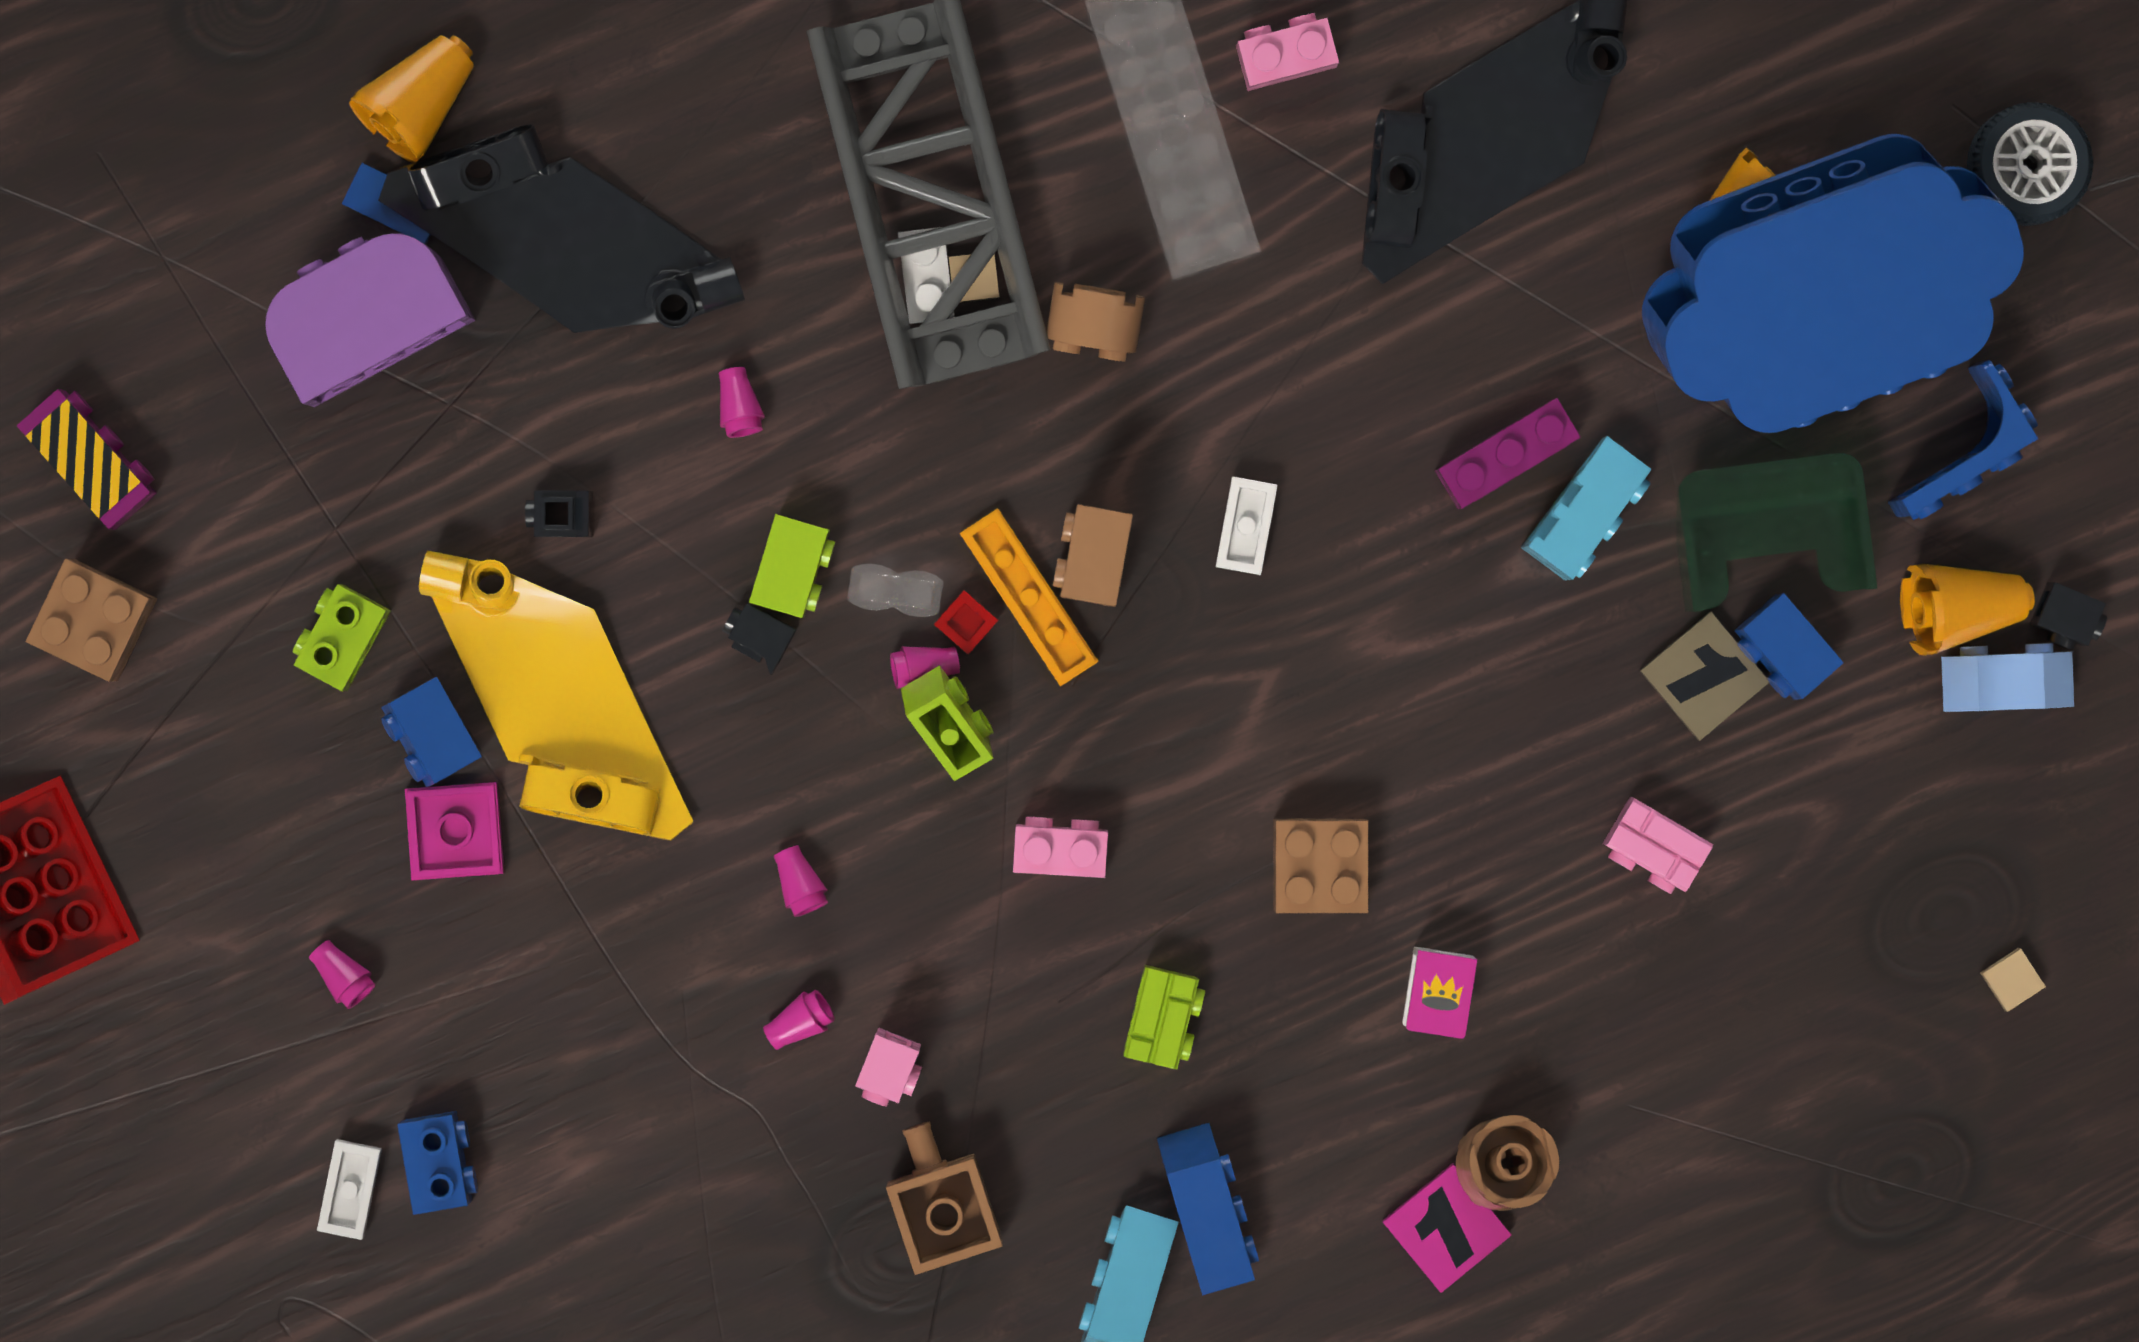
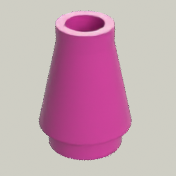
M733 367L720 371L718 373L720 379V427L725 428L726 435L729 438L749 436L762 431L761 420L765 416L747 378L745 367Z
M901 646L899 652L890 653L891 671L896 689H901L939 665L947 676L960 673L959 658L955 646L948 648Z
M799 845L787 848L773 856L778 867L785 908H791L794 917L808 914L828 903L824 894L828 890L803 856Z
M330 940L318 946L309 956L336 1003L342 1002L348 1009L356 1006L366 998L376 985L370 979L372 974L370 971L335 947Z
M814 990L809 994L802 992L772 1022L765 1025L763 1029L771 1045L776 1050H779L785 1045L827 1031V1025L832 1023L835 1018L826 999L818 990Z

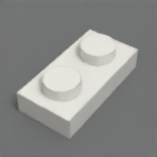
M936 228L898 232V237L901 238ZM946 245L901 256L910 324L923 323L951 284ZM954 311L948 319L955 317Z
M1232 476L1215 567L1261 575L1277 484Z
M339 1139L335 1141L317 1231L359 1240L364 1238L382 1148Z

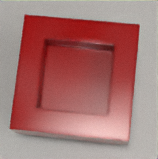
M964 590L934 625L965 653L969 654L999 620Z

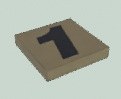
M1708 612L1639 670L1698 741L1702 740L1769 683L1766 676L1745 656L1738 647L1737 642L1712 612Z

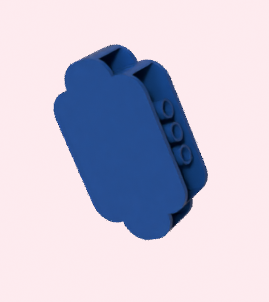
M1887 134L1704 202L1688 211L1678 222L1671 238L1670 252L1674 268L1662 274L1650 286L1643 301L1642 320L1652 349L1684 393L1702 401L1724 400L1737 419L1752 430L1763 433L1780 432L1792 427H1806L1814 423L1818 417L1834 411L1851 410L1857 407L1861 401L1876 395L1896 393L1905 384L1921 378L1938 377L1944 374L1948 368L1961 364L1976 355L1985 345L1992 331L1994 317L1990 299L2004 292L2014 282L2023 263L2024 248L2013 214L1978 175L1961 167H1942L1929 151L1912 137L1902 134Z

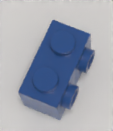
M1784 593L1774 595L1734 630L1741 638L1737 643L1738 647L1754 664L1759 660L1771 673L1767 680L1783 698H1787L1789 695L1793 700L1805 698L1844 663Z
M437 677L381 707L386 715L381 718L386 732L394 742L400 740L408 754L404 758L408 771L416 782L422 780L426 787L441 781L482 757Z
M457 1111L406 1119L399 1122L397 1126L413 1215L468 1206L472 1202L471 1194L478 1192V1185L474 1166L466 1167L463 1148L470 1147L466 1121H458Z

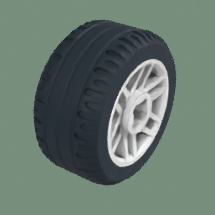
M2027 102L2006 108L1992 116L1980 127L1969 148L1967 169L1978 175L2009 209L2017 225L2032 226L2057 219L2068 213L2080 202L2091 182L2094 161L2088 136L2072 116L2050 104ZM2027 157L2033 163H2037V168L2033 171L2027 165H2023V160L2027 159Z

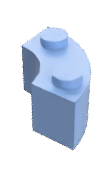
M2053 643L2025 644V653L1989 655L1988 646L1960 647V656L1941 657L1944 712L2074 707L2072 652H2053Z

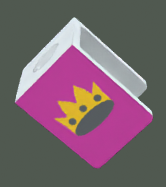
M1414 946L1402 1019L1403 1025L1409 1031L1464 1038L1468 1023L1477 959L1472 955Z

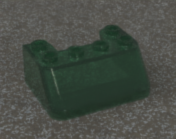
M1834 453L1701 470L1686 475L1679 483L1677 489L1676 544L1685 612L1711 609L1720 605L1725 600L1729 590L1726 560L1816 549L1820 579L1829 589L1845 592L1878 588L1863 470L1860 463L1853 456L1845 453Z

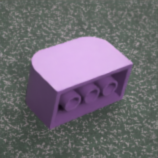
M385 234L370 241H364L362 237H359L340 247L338 252L341 256L331 262L323 263L322 259H319L299 269L297 274L300 278L288 284L276 294L267 311L266 333L275 355L302 404L316 407L475 321L447 266L433 249L419 240L403 234Z

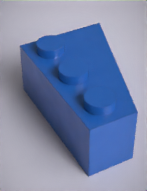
M1210 1123L1158 1137L1157 1141L1202 1296L1254 1281L1255 1277L1251 1263L1258 1262L1259 1258L1252 1235L1242 1236L1239 1223L1248 1220L1241 1196L1231 1197L1227 1183L1236 1181L1229 1155L1219 1156Z

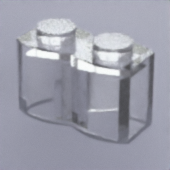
M862 564L852 567L847 600L858 607L868 610H885L894 607L898 611L910 616L929 617L940 613L944 581L931 573L923 571H907L898 574L885 566Z

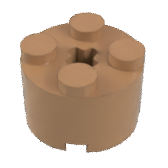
M1054 282L1046 330L1048 339L1054 340L1053 350L1080 354L1081 346L1099 349L1098 357L1123 362L1126 361L1127 353H1136L1145 297L1136 295L1135 304L1125 302L1126 292L1074 284L1073 293L1062 292L1064 283Z
M1508 1115L1484 1121L1473 1127L1460 1140L1458 1145L1456 1172L1463 1190L1474 1204L1492 1210H1511L1538 1202L1546 1195L1559 1170V1154L1552 1136L1544 1128L1523 1116ZM1512 1158L1513 1167L1503 1169L1501 1160Z

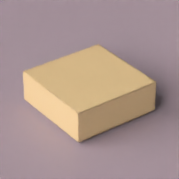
M971 254L949 257L951 281L956 277ZM995 254L960 303L1000 298Z
M2021 948L2015 949L1980 972L2006 1012L2046 987Z

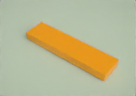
M998 508L960 533L1060 687L1099 662Z

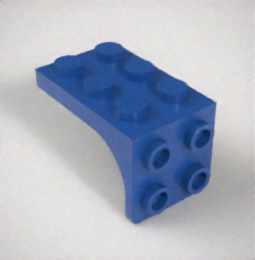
M1990 360L1975 363L1968 368L1972 378L1983 394L1987 406V425L1981 440L1970 452L1888 501L1897 518L1911 516L1912 520L1917 518L1921 520L1944 506L1940 498L1948 493L1952 496L1962 495L1984 482L1980 475L1988 469L1992 473L1996 470L2002 471L2023 458L2020 452L2022 448L2038 439L2033 431L2034 428L2038 427L2036 419L2024 403L2019 406L2009 391L2014 387L2013 382L2000 363L1994 366Z

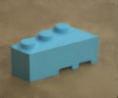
M1608 436L1603 437L1521 548L1563 580H1573L1576 576L1580 578L1596 558L1592 553L1602 539L1608 541L1624 519L1619 515L1627 503L1630 501L1635 505L1650 486L1651 482L1645 478L1652 469Z
M1127 1205L1120 1218L1112 1215L1104 1242L1112 1245L1107 1260L1099 1259L1091 1285L1098 1287L1093 1304L1086 1302L1078 1329L1084 1330L1081 1342L1144 1341L1179 1223L1178 1221Z

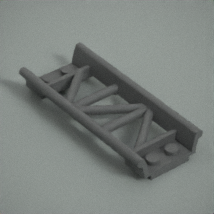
M935 0L933 3L836 28L822 26L807 30L811 52L898 388L904 389L933 384L1018 362L1050 351L1046 328L961 0ZM948 58L965 126L874 149L937 60ZM908 68L865 130L860 134L848 83ZM963 145H970L985 202L883 166ZM873 183L974 217L975 219L888 241ZM985 235L921 326L911 329L893 259ZM998 250L1011 303L948 319Z

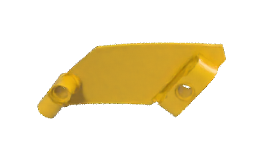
M427 550L419 581L420 594L432 597L508 761L528 765L519 807L534 813L669 841L693 823V819L648 727L595 610L509 573L508 568L497 560L477 561ZM485 576H500L504 580L502 589L494 594L482 592L479 589V584ZM587 787L596 788L602 793L601 802L593 808H584L577 803L579 792Z

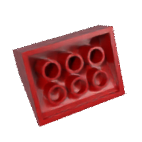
M61 775L0 802V998L3 1004L6 1005L140 941Z

